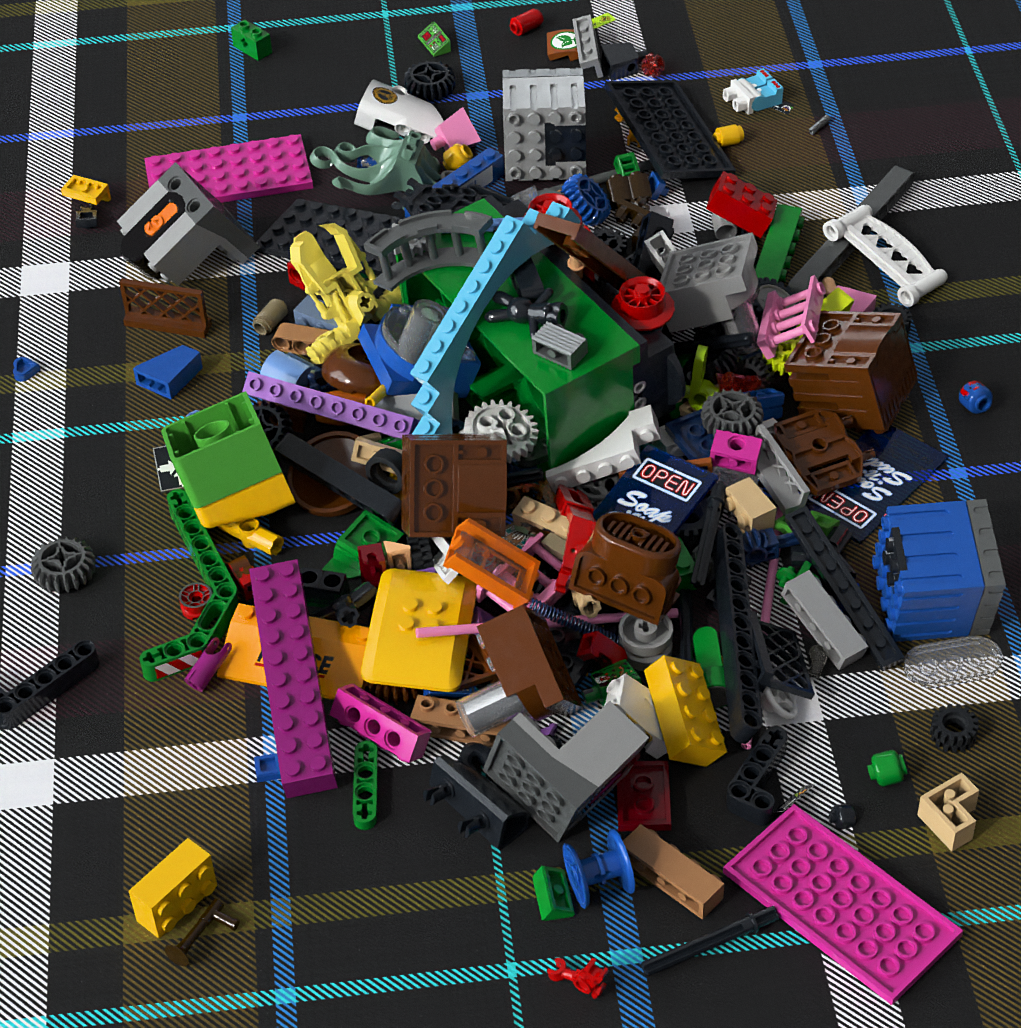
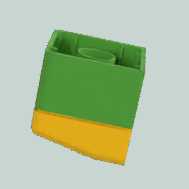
M246 391L173 422L161 430L170 459L203 527L214 528L269 515L296 503Z

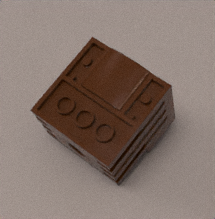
M821 311L815 342L810 343L806 334H804L784 364L786 372H793L788 380L790 386L793 387L795 401H801L797 407L799 415L816 409L836 412L840 418L851 415L853 424L845 426V428L853 429L856 433L863 432L864 430H874L876 434H882L888 431L901 409L900 404L904 403L917 381L918 375L901 313Z
M402 434L401 529L406 532L408 537H453L456 527L467 518H471L498 536L505 537L507 440L496 434Z

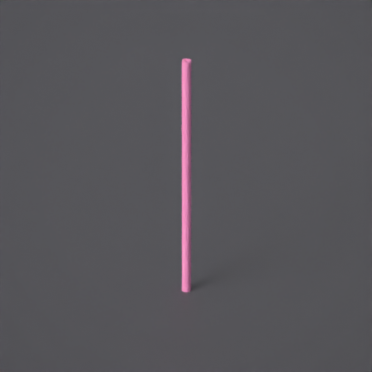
M671 608L667 613L669 618H678L679 615L677 608ZM626 612L597 614L593 618H588L585 615L576 617L591 624L620 622ZM550 618L546 619L549 628L564 627V624L561 626V622L557 624V621L554 623L553 620L550 621ZM483 623L416 628L415 632L417 638L479 633L476 626Z

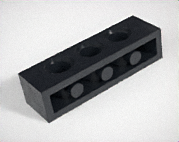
M651 211L642 218L632 265L642 273L660 281L662 274L653 263L644 241L661 230L670 240L674 234V228H672L674 220ZM664 247L658 249L659 253L663 252Z

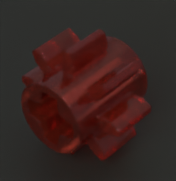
M653 52L646 55L641 64L643 73L648 77L652 75L653 78L660 76L665 67L664 59L659 54L654 56Z

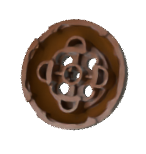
M349 343L336 347L324 359L321 370L323 378L330 385L343 392L353 394V391L366 394L365 398H367L381 385L361 343Z

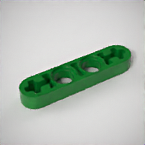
M366 740L358 743L354 750L353 820L357 828L369 830L377 823L378 749L374 742ZM366 751H369V761H364V754ZM366 770L373 773L369 778L359 776L362 771ZM365 791L373 794L368 799L359 798V794ZM363 808L368 811L367 819H362Z

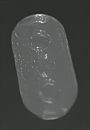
M967 636L915 646L907 652L904 660V672L913 683L916 681L921 684V687L939 688L993 677L1001 667L1003 654L995 642L982 636Z

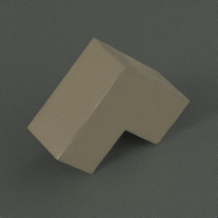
M550 532L541 541L542 546L562 562L566 541Z

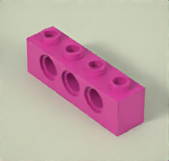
M353 683L338 688L329 714L336 718L340 724L351 727L357 731L358 735L369 738L377 743L379 748L397 755L399 760L408 763L423 757L432 730Z

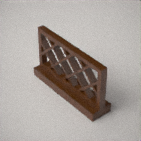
M121 278L119 284L126 313L123 319L124 326L200 338L206 337L212 322L211 318L207 317L203 290ZM127 287L134 288L138 293L134 295ZM147 290L154 291L158 296L154 298ZM167 293L174 294L178 299L173 300ZM142 295L149 303L145 304L138 297ZM188 296L197 297L198 302L195 304ZM162 298L170 305L165 307L158 300ZM183 301L190 308L185 310L179 303ZM131 302H134L139 307L131 306ZM154 305L159 310L151 309L150 306ZM172 308H174V309H176L179 313L171 312L170 310H171ZM195 311L199 316L191 315L190 313Z

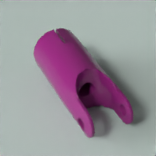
M218 637L213 638L184 681L193 689L203 692L232 649L231 643H226L220 652L213 654L220 642Z

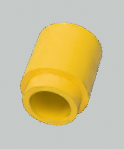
M733 124L716 128L713 136L720 147H726L743 141L744 131L740 125Z

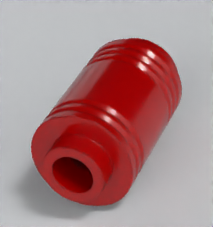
M531 9L510 20V29L514 34L520 36L541 26L543 15L538 9Z

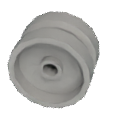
M628 613L621 618L618 626V645L626 651L627 662L633 669L644 671L663 655H672L673 626L672 621L667 615L658 626Z

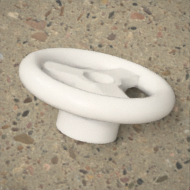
M770 687L765 688L761 701L769 713L776 712L779 716L788 720L794 719L797 716L798 703L795 695Z

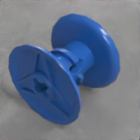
M613 828L610 829L607 835V852L593 853L591 857L580 860L572 845L568 843L563 845V858L568 879L577 901L584 909L590 904L588 886L597 883L605 885L606 880L617 877L620 885L627 893L633 894L635 892L634 873L629 855L621 836Z

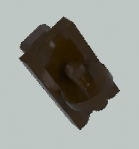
M640 196L637 200L631 199L630 202L619 198L616 202L618 209L614 215L615 220L625 224L627 219L631 218L630 225L633 229L637 230L641 226L642 218L650 213V206L646 205V198Z

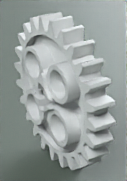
M500 399L499 404H496L494 400H491L490 405L482 402L481 408L475 406L474 411H469L468 417L465 418L463 433L496 434L506 439L507 462L510 464L512 458L520 461L521 455L527 457L528 451L533 452L539 430H537V422H533L534 416H527V409L520 411V404L512 407V401L505 405L503 400Z

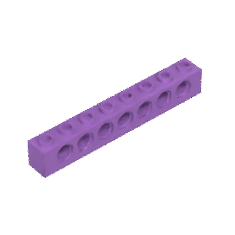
M248 371L242 391H246L249 396L269 402L272 401L276 404L402 439V434H412L420 421L409 416Z

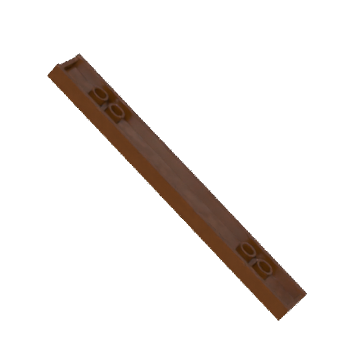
M541 212L538 213L533 226L535 230L604 281L608 282L616 290L619 291L622 284L628 279L646 276L581 224Z

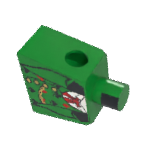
M623 659L592 673L590 677L593 686L581 690V694L586 705L599 700L604 707L607 698L606 689L612 680L618 679L625 673L642 684L641 678L627 660Z

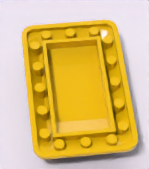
M397 568L385 570L381 575L361 667L363 680L373 684L441 692H453L459 689L462 683L470 634L417 638L415 631L416 628L472 624L477 593L476 586L478 584L464 576L458 575L448 585L438 573Z

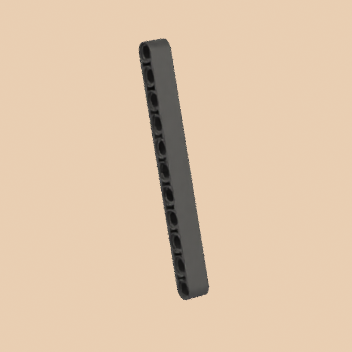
M894 166L857 207L869 205L873 211L872 217L881 221L910 189L915 179V172ZM863 226L861 233L869 235L872 229L869 226ZM844 236L837 241L827 239L790 280L788 284L791 288L790 292L798 293L808 289L810 277L813 275L816 276L819 282H822L825 277H831L856 247Z

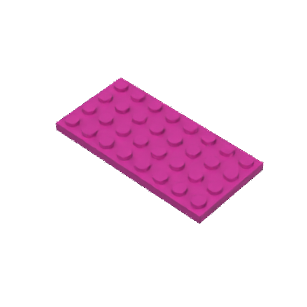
M301 134L144 158L149 188L176 162L221 203L313 189L312 177Z
M795 804L787 809L723 867V874L767 908L774 906L776 913L783 921L890 1005H893L963 934L961 928Z

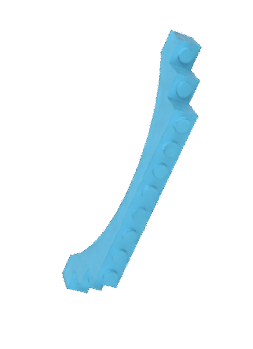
M552 201L545 213L579 224L581 222L570 208ZM529 208L522 221L508 215L505 216L410 374L423 384L411 403L414 408L423 414L412 434L447 435L452 433V402L457 373L470 335L483 310L498 288L515 269L532 255L554 244L533 228L539 213L538 211Z

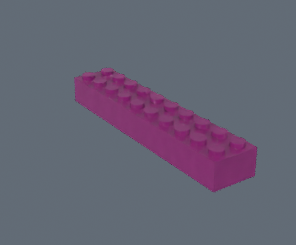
M298 559L249 569L281 782L286 798L338 788L303 578Z

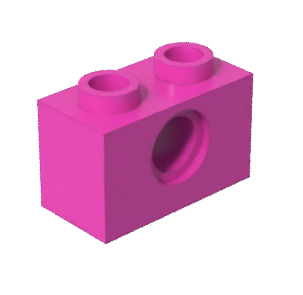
M716 430L710 451L713 466L755 475L763 439L736 434L730 431Z

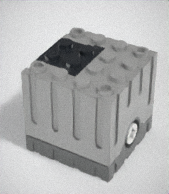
M583 68L502 70L505 181H513V179L530 181L538 178L539 180H553V178L562 180L579 173L586 175V106Z

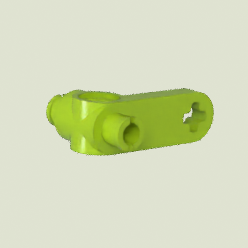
M698 345L691 386L686 385L684 397L689 399L688 404L695 410L702 409L704 401L707 400L708 396H713L714 392L721 393L720 387H716L712 382L704 379L708 347Z

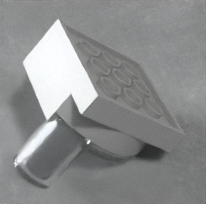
M753 232L669 252L660 282L665 287V292L669 293L674 300L675 312L671 320L666 323L670 333L676 331L684 332L694 327L703 328L709 324L720 322L725 335L753 333L755 342H752L751 346L736 347L739 355H747L760 349L756 343L760 325L752 305L760 291L758 277L754 268L758 246Z

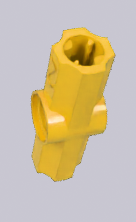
M256 518L218 526L222 531L240 539L246 548H258L270 555H277L281 552L284 544L283 537L261 527Z

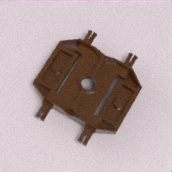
M816 409L774 423V440L810 490V494L815 497L861 482L863 462L876 456L872 448L862 452L856 442L848 437L845 426L853 424L851 415L839 418L836 412ZM818 444L820 446H823L824 448L816 449L815 447H813V445ZM846 457L849 458V460H846V461H843V462H840V463L831 465V466H829V467H826V468H823V469H820V470H817V471H814V472H811V473L809 472V470H815V469H817L819 466H822V465H825V464H828V463H831V462H832V463H835V462H838L840 459H843V458H846Z

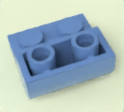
M275 350L265 360L260 374L307 387L308 382H310L307 377L308 374L312 372L315 373L316 379L321 378L322 368L291 352L285 354Z

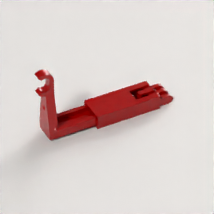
M559 484L554 502L560 514L567 517L569 526L563 561L556 579L554 591L565 594V586L569 575L572 573L575 557L591 537L596 520L592 515L594 508L586 494L581 490L577 489L576 491L572 487L567 488L565 485Z

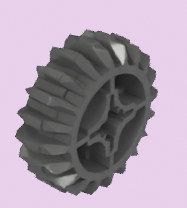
M722 389L721 393L714 392L713 396H708L707 400L704 401L701 411L703 428H706L707 433L713 434L714 437L716 430L752 436L755 434L757 425L762 424L764 416L761 403L757 401V397H751L750 392L744 394L742 389L738 392L733 389L730 391Z
M58 536L57 541L49 540L47 545L41 544L40 550H35V555L31 557V572L36 583L42 589L47 588L49 592L56 590L58 594L62 590H66L69 593L70 589L75 588L78 590L79 585H86L87 580L92 579V573H95L96 558L93 550L85 541H80L77 537L71 540L67 536L61 540Z

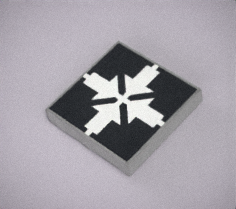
M167 447L153 448L161 494L168 493L174 489L184 490L170 459Z

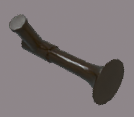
M215 899L176 946H165V953L175 964L187 966L189 964L188 950L213 920L231 928L233 931L238 928L240 920L220 912L224 908V904L220 900Z

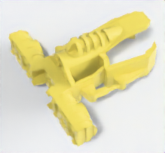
M335 223L319 226L325 228L331 235H334L347 266L346 268H342L337 272L324 255L313 234L307 231H303L294 237V243L290 247L291 264L300 274L306 287L305 293L314 300L324 320L334 318L338 325L337 328L320 335L310 347L306 348L308 357L316 365L323 364L326 356L336 347L354 343L358 339L360 326L370 319L374 323L378 322L379 319L381 321L384 314L389 311L391 304H402L400 285L392 292L385 290L379 299L375 298L373 292L378 286L374 285L373 280L376 279V276L365 259V252L360 251L346 229ZM361 261L366 269L365 273L369 280L365 281L359 273L363 270ZM315 294L322 296L327 308L318 300Z

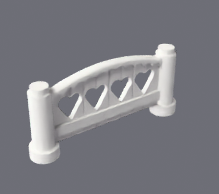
M861 205L838 219H831L824 223L823 232L827 239L837 241L844 236L901 286L897 295L899 301L906 307L916 304L919 298L944 284L948 278L947 273L943 269L934 270L920 251L904 236L882 221L872 217L873 211L869 205ZM863 226L871 227L872 231L877 232V235H863L861 233ZM878 239H885L887 244L892 245V248H878L876 246ZM894 251H898L907 260L893 261L891 257ZM908 265H915L917 270L922 271V274H908L906 272Z

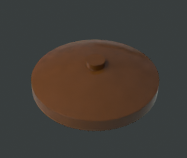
M333 431L318 435L307 442L309 445L368 479L365 470L366 465L351 461L355 439L360 436L345 431ZM291 465L289 466L288 486L295 501L305 511L317 516L333 517L343 515L358 507Z

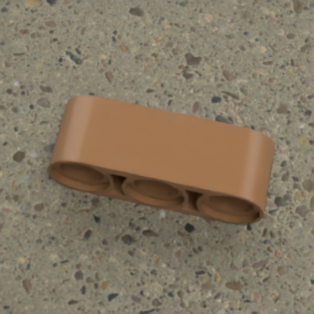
M281 323L271 343L279 351L308 356L306 348L310 347L320 335L330 330L292 323Z

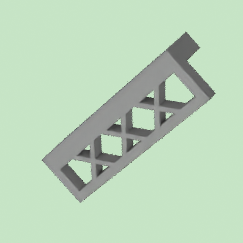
M591 15L572 19L580 67L585 69L594 66L597 77H603L596 31Z
M757 425L754 437L760 439L763 437L764 442L762 440L761 454L755 474L783 515H786L805 506L810 490L765 425Z

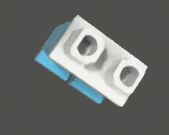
M763 68L757 70V75L731 80V86L723 89V99L726 102L733 100L732 106L736 112L744 110L749 115L753 113V110L759 111L782 104L784 87Z

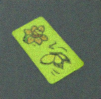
M609 13L592 19L594 28L616 20Z

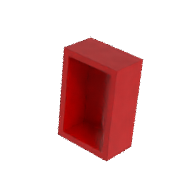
M723 171L711 191L706 209L750 233L753 232L755 236L761 238L773 220L778 200L773 195L758 190L753 184L743 182L736 175Z

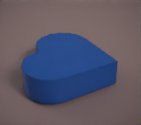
M18 357L13 362V374L16 381H27L40 371L39 364L27 357Z

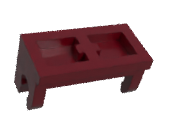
M375 543L357 546L362 584L369 581L373 586L379 587L381 575L386 570L382 544Z

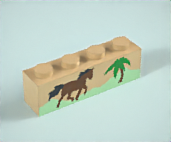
M524 496L512 512L515 530L533 537L542 532L545 535L544 538L552 532L566 541L569 526L567 517L561 515L559 510Z

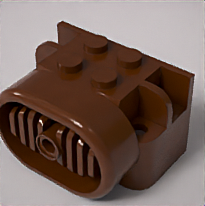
M623 512L607 513L597 520L593 537L576 555L568 588L583 595H591L594 599L658 626L680 597L676 590L680 586L682 579L676 567L681 552V542L672 531L638 516Z

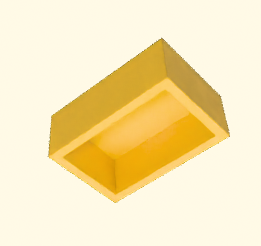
M187 838L129 890V895L137 922L160 939L166 932H170L181 918L191 913L205 896L207 897L212 894L217 886L211 855Z

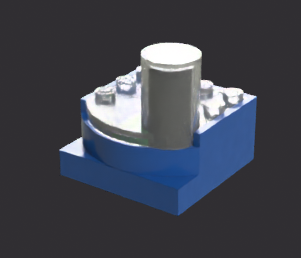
M426 299L417 300L414 305L391 304L389 311L384 314L380 324L363 323L358 339L381 385L385 386L386 395H409L419 392L423 384L410 373L450 307L441 306L434 301ZM469 340L461 358L454 386V392L458 394V398L467 397L470 385L473 384L481 366V362Z

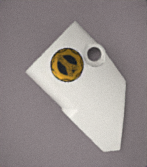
M373 79L361 99L354 124L371 130L374 127V123H377L379 119L394 125L395 131L404 137L409 135L410 131L420 133L422 135L421 140L426 144L430 141V138L437 137L435 129L444 121L431 103L408 94L404 87L399 85L391 87Z

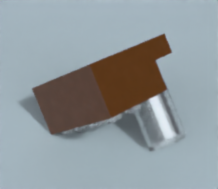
M521 605L476 626L479 634L476 635L482 649L486 648L489 655L486 658L488 666L492 672L496 671L499 681L456 700L459 716L470 736L474 738L512 720L518 713L524 716L527 715L535 722L556 713L567 717L584 709L545 617L525 605Z

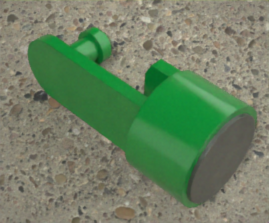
M702 627L693 635L696 662L700 663L703 669V675L710 692L713 707L721 708L727 705L719 638L714 628Z

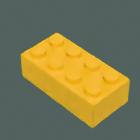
M663 655L647 667L644 673L669 760L707 767L727 753L724 737L721 734L717 715L714 711L700 663Z

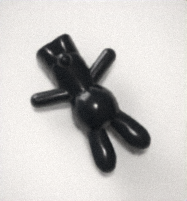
M551 288L545 289L535 303L526 297L514 298L503 291H496L492 300L498 305L507 307V309L490 310L485 313L484 318L489 323L507 320L521 324L529 322L530 337L532 339L535 332L537 333L539 330L538 323L543 325L548 321L564 327L568 317V308L563 302H547L554 294Z

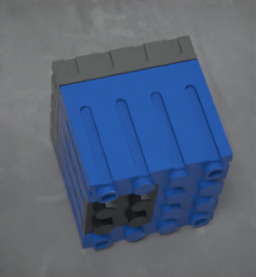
M977 499L887 506V514L881 518L882 529L878 531L879 542L875 543L876 555L872 556L873 569H878L876 585L877 590H882L880 606L882 612L886 611L887 617L885 618L884 625L893 640L899 642L968 635H988L1006 587V582L987 500Z

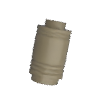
M272 299L253 319L252 325L254 330L261 335L271 333L288 314L285 302L280 299Z

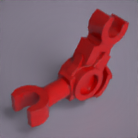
M556 958L554 961L559 969H547L548 976L552 981L570 980L582 993L590 994L591 992L593 999L600 996L607 985L602 982L598 986L609 970L607 967L604 969L598 968L595 965V958H591L585 968L577 969L576 971L567 967L564 959Z

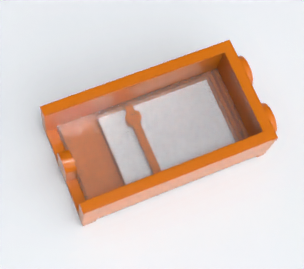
M467 518L456 527L443 566L447 569L452 568L513 605V608H517L523 604H528L534 594L532 589L540 575L538 570L541 561L471 518Z

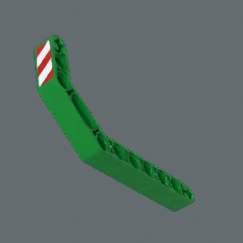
M174 489L167 495L170 516L205 584L211 588L212 596L188 635L141 653L139 660L143 677L150 682L159 681L191 669L213 638L218 637L221 641L239 604L237 587L206 528L201 525L186 491L182 489ZM215 617H219L215 626L207 630L211 621Z

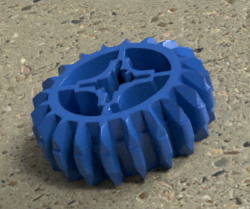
M579 173L578 175L571 176L564 182L560 192L569 198L572 207L579 212L585 225L597 226L603 223L611 214L610 210L612 208L609 205L611 203L610 200L607 199L608 195L603 192V188H600L598 183L594 182L593 178L589 179L587 175Z

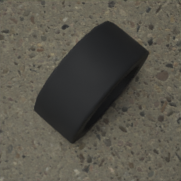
M390 448L380 449L367 461L365 466L366 476L369 481L389 493L397 494L402 490V454ZM380 463L388 465L395 472L397 480L388 477L383 472Z

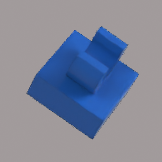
M652 171L648 177L652 192L651 199L657 200L660 195L666 196L670 188L665 187L666 182L660 178L657 172Z

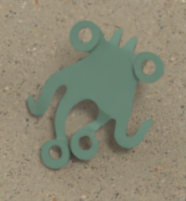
M381 126L373 127L366 136L368 145L356 148L349 142H342L337 145L334 151L328 147L319 146L312 151L309 158L310 162L317 168L327 169L334 164L344 174L369 182L370 184H361L341 176L332 180V184L337 188H345L363 195H379L396 192L397 190L405 192L408 188L413 190L412 186L407 185V181L410 178L417 180L423 185L433 186L437 183L435 181L442 177L439 174L441 171L440 162L437 158L431 156L424 145V141L421 140L422 135L420 133L410 131L409 135H405L404 139L393 140L400 137V135L396 131ZM363 155H368L377 162L376 165L368 168H356L344 163L354 162ZM324 156L329 160L324 161L319 159L318 157Z

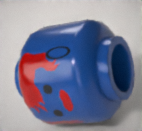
M970 381L960 390V403L973 414L987 411L992 404L993 395L991 390L979 381Z

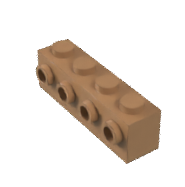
M417 695L410 718L432 730L430 737L463 743L477 742L492 747L498 732L517 715V712L476 730L467 716L464 702L436 698L434 696Z
M640 824L623 840L632 869L702 920L723 900L724 883L717 875L710 874L703 869L696 860L686 857L675 845L665 842L654 830L647 829Z

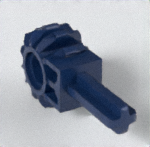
M753 528L749 532L745 530L743 545L746 566L748 565L752 568L757 564L760 566V563L763 561L779 558L780 548L800 543L793 532L776 536L773 528L759 531Z

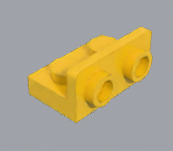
M73 175L61 188L63 196L98 205L101 200L108 202L111 200L108 184Z

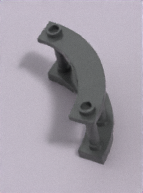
M438 210L407 217L398 221L399 225L389 230L387 228L380 230L363 244L366 252L378 256L383 273L373 280L374 285L392 292L407 279L427 270L447 266L474 268L486 249L484 233L493 224L492 216L466 210L464 214L452 213V210ZM450 232L454 247L437 249L434 234ZM460 233L475 236L477 248L463 247ZM425 236L428 251L423 252L422 256L416 254L412 258L409 241ZM400 246L403 260L390 266L388 254Z

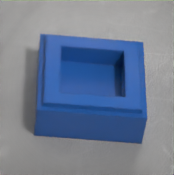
M277 753L254 757L257 783L281 779Z

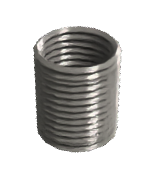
M714 213L711 215L717 239L722 240L736 236L737 226Z

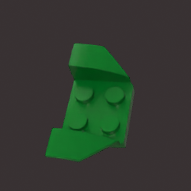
M365 509L339 537L334 547L333 558L322 570L345 573L347 580L361 577L357 546L381 543L384 553L383 541L400 543L404 533L399 531L396 523L391 526Z

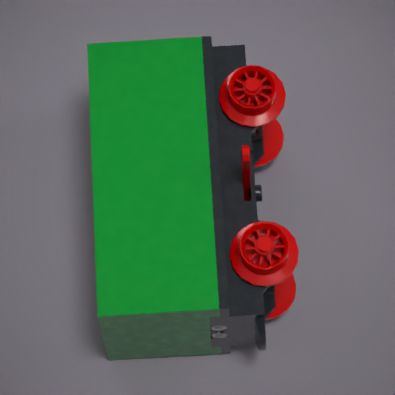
M545 193L537 196L530 202L528 208L519 199L503 206L492 195H489L454 212L464 214L466 210L492 216V218H505L506 215L515 218L524 217L529 208L545 214L552 201L570 208L581 220L579 224L582 225V217L572 207L569 198L557 193ZM493 232L484 233L486 247L494 236ZM435 233L437 249L454 247L451 233ZM460 233L463 247L477 248L475 236ZM556 244L546 247L532 255L531 258L543 283L544 290L547 288L553 289L554 294L547 302H563L567 306L568 317L564 328L573 333H580L587 339L588 353L572 370L534 354L529 322L521 324L507 320L489 323L485 320L486 312L495 309H507L505 306L496 304L491 298L469 338V342L480 360L481 366L473 384L470 385L467 397L464 398L473 409L475 406L481 408L482 402L490 405L491 400L499 404L500 399H502L505 405L512 401V407L520 404V411L527 409V416H534L533 422H537V430H539L537 440L545 437L547 439L548 461L538 464L537 467L543 469L544 479L542 481L549 488L551 486L546 478L545 471L561 466L595 447L617 429L628 417L629 411L651 404L657 419L674 411L676 404L682 401L686 392L685 376L675 354L674 343L662 333L663 325L671 320L675 312L674 300L669 293L665 292L663 284L655 278L639 276L624 282L618 292L608 282L605 283L587 267L583 269V278L581 279L568 267L567 261L570 255ZM402 253L395 255L396 263L403 260ZM447 266L419 273L400 284L402 304L451 307L474 268ZM509 276L497 291H503L516 298L518 295ZM538 323L539 330H540V328L543 327V325H541V324Z

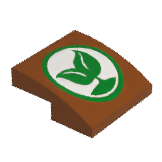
M574 29L557 30L547 33V55L550 61L568 56L570 61L579 59Z

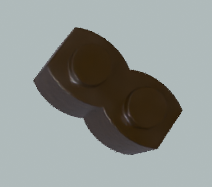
M635 171L630 173V176H622L621 174L610 176V179L606 182L608 198L611 202L610 206L618 207L616 202L619 198L630 202L631 199L637 200L638 197L642 196L646 198L647 202L650 201L652 192L648 174Z

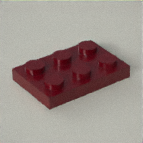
M630 761L633 764L631 770L617 783L618 832L634 831L640 824L654 831L671 830L668 761ZM622 769L617 773V780L622 776Z

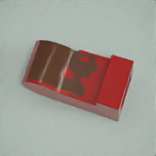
M243 555L226 563V568L236 587L247 601L253 598V591H248V586L251 585L249 569L254 567L250 565L248 559Z
M599 631L583 634L577 657L583 661L593 659L603 669L623 659L627 660V653L614 641Z

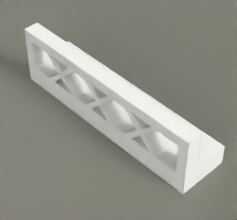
M431 537L440 549L433 558L434 568L442 580L449 585L459 574L452 568L447 569L443 566L451 542L445 537Z

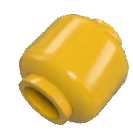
M456 143L443 153V165L447 170L455 171L471 160L473 153L467 145Z

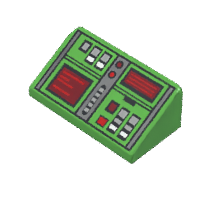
M435 22L431 23L418 35L420 41L434 57L451 52L450 39Z

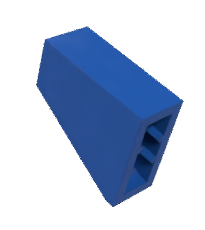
M181 345L135 366L133 371L136 385L172 399L203 366L199 351Z

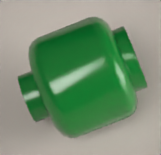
M895 750L874 754L871 758L872 764L867 765L871 781L876 779L877 783L882 787L900 783L904 780V775L908 774L903 755H898Z

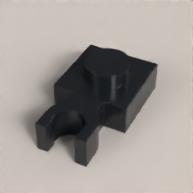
M80 204V211H76L77 228L90 229L97 227L98 217L97 210H94V205L90 204V207L84 208L83 204Z

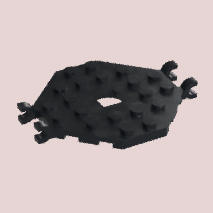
M410 178L407 181V185L412 186L413 190L408 188L405 194L397 190L393 197L399 199L400 202L394 201L391 208L399 210L405 207L410 216L438 210H452V213L489 195H492L503 206L513 202L514 199L477 184H469L468 188H459L458 184H442V188H432V185H423L417 180Z

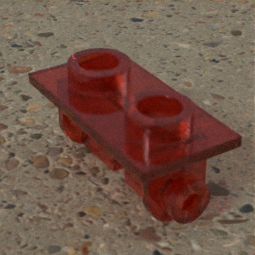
M733 372L715 374L721 392L722 389L726 391L733 389L737 392L741 389L742 392L753 391L761 385V379L756 375L744 377V375L734 374Z

